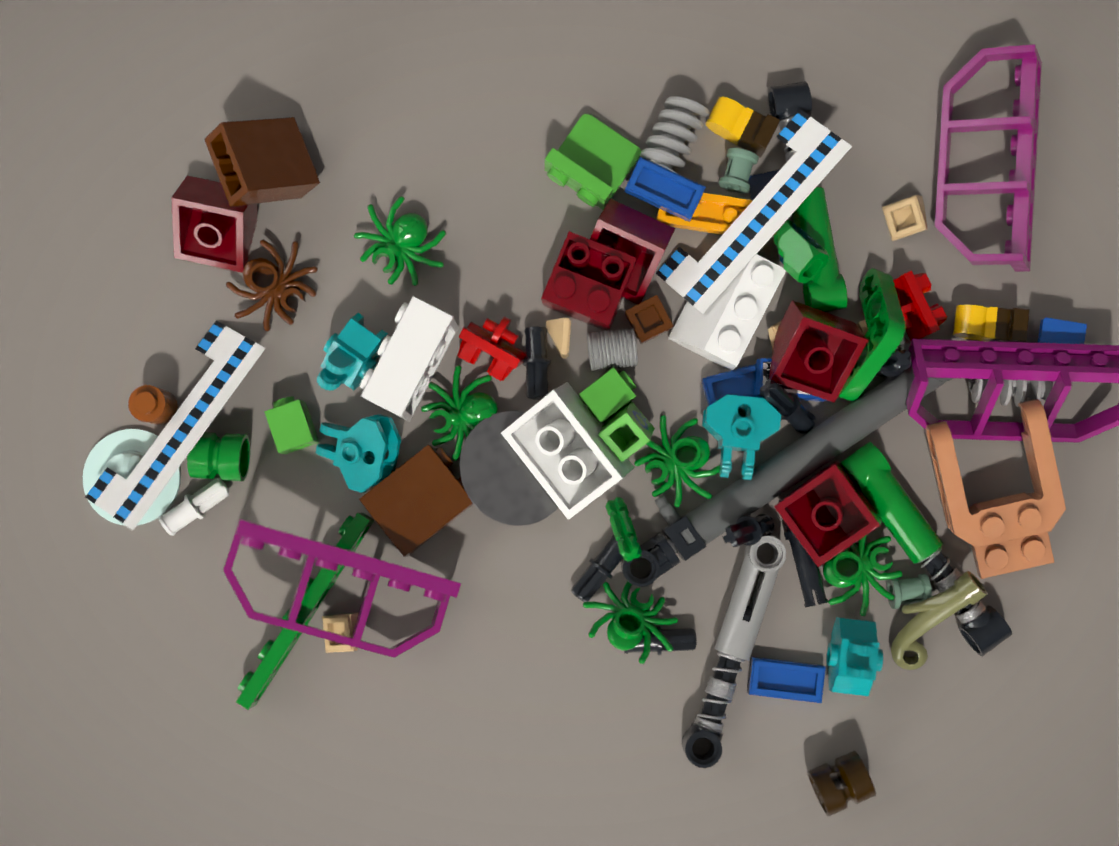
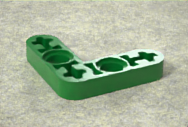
M874 268L865 274L859 289V296L868 328L865 334L868 342L838 396L851 402L861 395L903 339L906 328L892 276Z

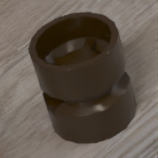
M856 751L836 758L835 766L825 763L807 771L816 797L828 817L847 809L848 801L850 800L858 804L876 796L871 777ZM837 779L840 780L843 788L838 790L833 783Z

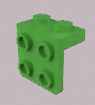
M584 114L580 117L558 150L552 148L544 159L545 171L547 172L546 175L556 184L562 187L567 185L576 191L577 197L584 203L592 207L596 205L604 210L609 199H612L639 160L641 150L638 146L592 115Z

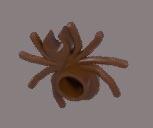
M266 240L260 241V244L271 253L278 266L276 267L273 262L265 258H255L246 263L243 270L244 282L251 290L257 293L254 294L241 290L231 282L226 283V287L238 296L251 300L260 299L249 308L236 312L235 318L245 317L266 304L263 326L265 331H269L271 311L274 304L275 312L286 323L292 325L294 320L280 307V303L287 311L297 312L292 307H289L288 299L293 295H297L305 302V297L294 287H298L312 297L316 296V291L310 286L298 280L293 281L306 274L316 273L318 271L316 266L306 267L290 274L298 254L299 244L297 241L292 243L291 255L284 271V263L277 250Z

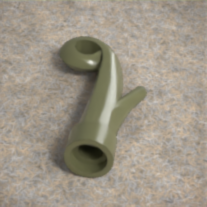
M966 571L954 581V585L926 600L902 607V612L905 614H918L904 626L893 641L891 654L894 662L899 667L906 670H915L922 667L928 658L927 650L915 640L967 605H974L988 595L985 587L973 573ZM904 651H914L917 655L907 657L904 655Z

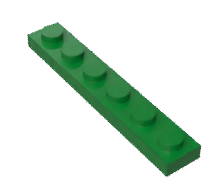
M357 513L355 517L349 515L338 531V534L342 537L336 547L355 552L375 520L364 513ZM339 564L337 571L322 567L315 579L309 577L296 619L297 623L309 624L345 568L344 565ZM290 608L282 617L283 619L287 620ZM279 627L282 631L276 640L270 639L260 651L258 658L262 662L255 673L250 670L240 682L237 689L242 693L236 703L247 710L257 705L302 635L301 632Z

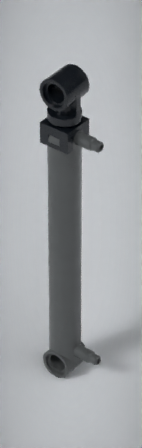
M903 336L902 341L898 345V350L900 351L904 349L909 351L911 342L905 336ZM912 365L900 375L888 377L755 467L751 480L739 478L686 515L680 517L672 503L668 502L664 495L657 498L655 503L668 526L662 529L668 540L660 532L640 545L642 550L640 557L646 558L650 564L648 574L642 578L634 577L630 571L632 561H625L623 559L621 571L624 578L637 587H645L652 584L658 577L680 563L676 552L682 560L686 561L707 547L708 543L725 533L727 526L735 524L741 517L750 516L907 409L906 398L914 380ZM928 377L929 382L923 398L954 378Z

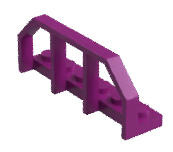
M1035 44L983 48L943 86L935 227L972 265H1011L1015 272H1030L1042 61ZM1022 59V64L1015 67L1016 87L1020 86V99H1014L1013 117L952 120L954 94L988 61ZM1018 129V134H1012L1011 155L1016 156V169H1010L1009 181L948 184L951 133ZM1014 193V204H1008L1007 226H1012V240H1006L1005 254H973L946 227L948 195Z
M912 339L909 352L911 353L914 380L906 398L908 415L925 430L926 425L946 421L953 439L1023 441L1021 432H1025L1023 422L988 421L1004 386L1003 380L1055 381L1043 405L1052 442L1079 443L1119 426V403L1075 424L1053 423L1072 388L1071 382L1119 383V345ZM928 377L989 379L971 421L938 420L920 404L929 382Z
M244 520L238 521L223 568V572L248 618L393 658L440 632L450 596L457 598L461 583ZM265 543L280 547L278 555L300 561L302 554L307 555L287 620L253 610L232 571L240 544L263 550ZM315 558H317L316 566L337 571L339 564L353 568L351 576L368 580L352 637L296 622ZM380 576L389 578L388 586L409 592L411 585L425 589L423 596L438 600L431 625L391 648L361 640Z

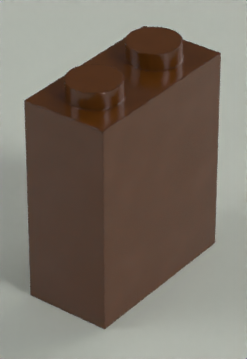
M295 117L221 122L204 139L230 207L299 199L320 184Z
M428 444L359 499L404 557L416 551L473 505L464 489L461 477L457 479L449 467L454 463L441 446L435 450Z

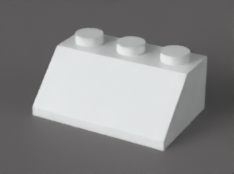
M756 254L703 314L687 301L668 339L730 371L735 369L786 270Z
M414 296L409 304L404 302L395 318L398 326L392 337L387 335L378 350L377 355L381 356L375 370L370 368L360 385V388L364 390L361 397L408 422L411 421L428 388V384L434 377L459 328L453 316Z
M568 382L551 391L501 432L568 520L635 468L628 458L621 462L598 435L602 425Z

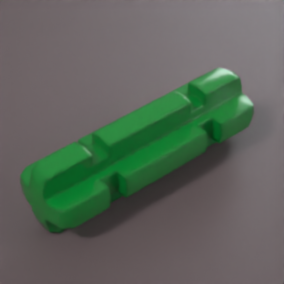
M620 497L608 500L605 507L608 515H610L609 520L615 539L618 541L620 554L625 561L639 558L642 550L637 542L638 538L631 517L628 515L627 505Z

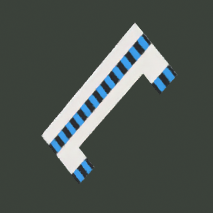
M801 109L776 136V138L793 149L795 154L702 259L697 262L679 247L656 272L662 280L702 314L852 147Z
M215 321L195 348V350L214 360L129 477L125 479L107 467L85 498L131 530H134L266 348L224 324Z

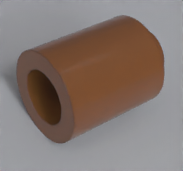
M143 385L136 388L131 393L128 401L129 410L136 419L157 425L168 423L178 409L177 400L171 392L152 385Z

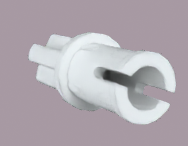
M215 478L193 495L186 494L183 502L158 518L160 524L169 535L174 536L196 518L203 519L206 511L228 497L230 493L227 485L220 478Z

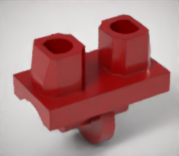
M909 271L894 279L893 282L905 320V330L910 340L921 339L940 330L939 325L947 320V315L943 307L938 303L929 307L923 295L931 291L932 286L927 274L920 273L914 275L912 271Z
M506 316L503 317L499 324L487 318L482 327L471 322L467 328L463 327L459 338L463 340L457 356L468 363L475 364L483 351L491 355L494 359L487 372L500 381H504L514 369L522 364V360L526 357V352L513 346L519 335L508 330L512 320Z

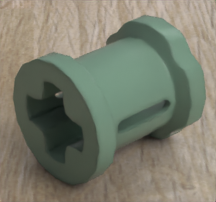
M730 148L726 155L729 160L725 175L720 178L719 186L731 192L749 193L750 185L748 181L752 167L757 164L759 157L748 150Z
M918 574L916 578H895L886 581V590L895 596L894 600L888 599L892 609H898L900 605L917 603L932 597L931 583L927 574Z

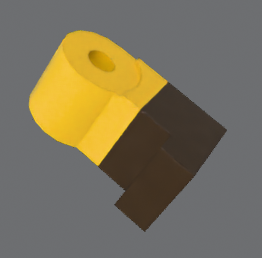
M719 97L705 124L715 134L745 150L755 153L761 158L780 120L769 114L764 116L748 107L745 108L730 98Z
M957 305L953 335L976 341L1026 342L1030 309Z

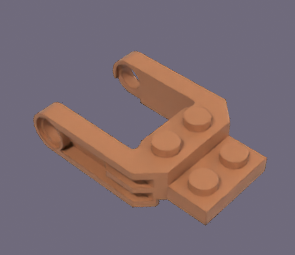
M1039 399L1018 403V406L1021 407V416L1025 430L1021 434L1034 493L1023 492L976 503L969 508L948 424L946 421L926 425V436L946 525L954 535L971 544L977 573L981 579L1054 563L1048 532L1052 531L1066 510L1047 417Z

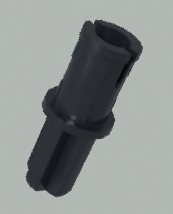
M540 326L527 327L524 329L526 359L522 360L523 365L526 366L527 397L533 400H542L548 395L547 366L551 365V360L547 359V328Z
M896 348L876 376L894 377L900 375L912 365L908 360L911 353L906 349L900 351Z
M767 380L765 385L760 387V395L781 414V420H787L797 432L801 434L807 433L814 427L815 422L812 420H816V417L801 404L799 396L794 393H788L774 380Z
M759 514L756 517H741L735 524L725 528L727 535L723 536V540L725 543L730 542L733 547L754 545L760 541L762 536H770L774 531L775 525L774 523L766 525L765 522L772 520L767 514Z
M614 534L595 559L591 558L589 560L590 566L571 589V592L583 602H588L608 577L612 579L613 575L611 573L623 559Z
M656 626L668 639L673 647V651H691L696 649L697 637L694 629H660V626ZM649 631L651 635L650 652H657V655H661L662 652L667 651L663 643ZM644 635L636 647L624 651V654L643 652Z

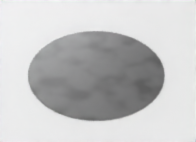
M520 411L500 412L482 420L468 435L460 456L461 480L471 502L487 517L496 522L511 526H526L540 522L558 508L553 499L501 434V432L525 414V412Z

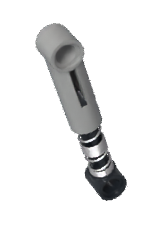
M764 535L758 543L750 546L746 545L745 558L715 649L718 650L719 660L717 666L712 668L714 671L713 677L710 676L709 682H707L705 690L707 696L702 699L704 706L701 714H697L695 722L691 724V727L682 738V747L686 757L691 764L699 768L712 767L722 756L721 740L724 726L722 719L727 718L725 710L727 704L732 702L733 694L736 691L737 684L735 679L737 673L742 671L740 667L741 662L750 660L779 569L786 560L785 546L774 536ZM768 543L773 548V558L770 562L762 564L757 559V549L760 545ZM758 571H760V574H759V577H758V580H757V583H756V586H755V589H754V592H753V595H752L750 604H749V606H748L747 604H748V601H749V598H750V595H751V592H752V589H753V586H754V583H755V580H756ZM699 738H708L711 741L709 751L702 755L695 754L692 751L694 742Z

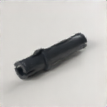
M785 523L787 532L784 533L785 540L790 541L805 608L816 606L812 590L815 591L817 604L828 603L819 568Z

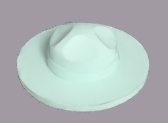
M125 429L109 434L100 440L89 453L84 465L83 487L85 495L88 494L107 467L127 479L158 435L140 429ZM180 467L137 525H143L156 520L172 506L180 489ZM88 500L92 508L100 516L112 523L124 525Z

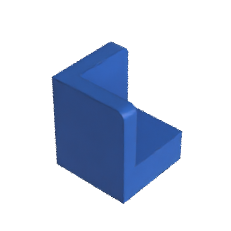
M1048 317L1043 318L1040 321L1037 343L1084 344L1087 324Z

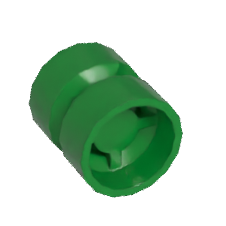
M204 432L187 456L189 476L191 478L213 479L216 474H219L221 480L244 481L248 474L251 455L248 435L225 433L222 439H220L215 432Z

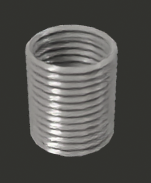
M633 328L587 333L589 363L592 371H597V369L603 370L604 368L607 370V368L611 369L613 367L637 366V343Z

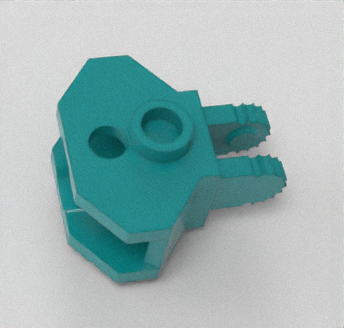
M360 313L355 314L341 333H334L325 344L323 351L327 354L320 366L323 370L320 371L317 377L318 385L329 391L336 390L342 384H345L353 391L361 385L366 372L370 368L375 370L378 364L379 355L377 354L379 347L388 333L381 330L375 335L364 327V316Z
M727 394L703 411L702 426L718 441V449H721L720 477H729L732 469L731 457L733 450L744 452L741 466L742 479L751 480L753 477L755 452L760 449V442L780 430L781 414L764 398ZM738 408H741L745 411L746 417H740L738 415Z
M382 414L365 417L352 427L329 422L321 423L320 432L327 436L338 438L337 446L318 444L315 453L334 460L333 465L340 468L349 489L363 493L370 487H375L395 471L401 437L391 417ZM387 449H388V451H389V456H388L387 459H384V458H385V454H386Z
M836 617L831 634V643L828 645L826 656L829 691L869 696L873 681L876 680V673L882 670L884 658L883 650L879 649L876 622Z

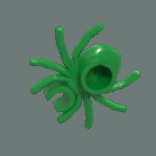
M400 196L390 208L386 220L387 230L377 217L374 206L369 204L367 208L370 217L383 236L367 232H357L354 234L356 239L365 238L382 242L375 243L368 248L360 257L361 262H365L372 254L374 265L378 262L379 258L383 256L389 257L390 262L384 267L383 272L390 273L395 269L388 279V284L390 285L400 276L405 266L404 262L411 275L412 285H418V275L411 259L431 267L442 268L444 266L442 261L430 260L415 253H423L439 244L446 235L445 230H441L434 240L419 247L428 233L426 220L421 215L416 213L404 214L392 225L397 209L405 200L403 196Z
M460 365L455 367L453 374V399L439 385L430 382L428 387L435 390L447 403L440 401L421 407L422 412L439 408L444 409L434 411L429 418L445 417V426L433 431L439 434H445L449 431L450 433L433 440L432 445L444 444L455 438L457 434L455 451L452 455V460L454 461L461 454L464 433L467 438L476 425L482 420L497 414L498 411L495 399L487 393L477 392L467 396L479 384L491 381V375L475 379L462 390L461 396H459V377L462 369Z
M661 415L660 433L664 448L650 440L646 445L660 454L651 453L634 462L635 466H640L651 461L646 465V474L655 468L662 471L661 477L651 481L655 486L662 485L652 492V496L657 497L673 486L675 480L676 498L674 506L679 507L682 501V478L696 493L710 499L712 497L711 493L700 488L688 475L692 478L713 476L719 473L720 465L711 470L693 471L706 464L710 456V447L704 439L697 436H688L678 440L686 429L698 423V419L693 418L681 425L672 436L670 446L666 430V416Z
M866 536L858 541V548L856 543L850 546L851 550L846 548L842 553L825 562L823 575L829 584L839 588L849 587L854 584V587L842 596L829 599L828 603L830 605L848 600L860 590L862 583L863 595L860 615L865 616L869 606L868 581L882 596L889 600H894L895 596L885 590L875 580V578L878 580H889L902 576L900 570L886 573L893 566V562L887 565H880L876 561L878 555L887 554L889 549L875 547L890 542V536H884L871 541L866 547Z
M627 581L620 601L611 590L609 583L604 582L605 592L616 606L600 602L583 603L584 608L612 611L602 616L593 624L588 634L589 637L593 638L599 627L609 619H612L607 628V637L610 644L615 648L623 651L631 650L640 643L644 635V650L639 658L640 664H644L650 654L651 635L649 631L663 643L668 652H672L673 647L668 639L655 626L651 625H671L678 622L677 617L651 618L656 616L666 601L665 597H660L657 604L650 611L654 602L653 594H651L647 603H640L636 599L640 588H637L631 593L628 601L627 598L633 584Z

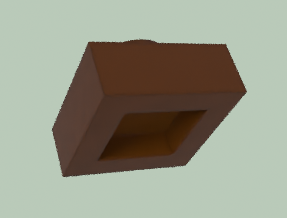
M658 295L625 311V315L631 327L635 330L640 344L674 327Z

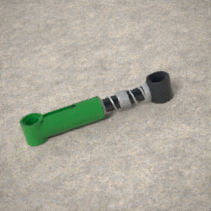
M806 81L769 88L768 103L770 115L780 120L781 131L800 109L811 116L812 99L810 88ZM789 146L785 147L784 152L787 153L785 155L787 162L795 154V151ZM816 187L793 212L792 217L793 222L814 238L829 254L828 263L821 272L808 283H803L805 305L829 312L846 309L848 302L845 280L842 274L839 273L825 191L822 187Z
M868 442L840 462L913 564L922 562L921 568L925 567L932 576L930 581L935 580L933 585L937 588L938 592L941 593L954 585V581L962 574H960L957 567H952L949 564L950 558L943 556L941 553L944 543L891 473V467L880 450L874 444ZM978 601L974 605L969 604L958 611L957 617L961 622V626L958 627L959 631L969 646L981 657L1012 635V631L1004 618L992 606H984L982 601Z

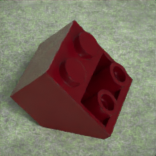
M569 231L541 297L543 306L602 330L610 331L622 303L637 258Z

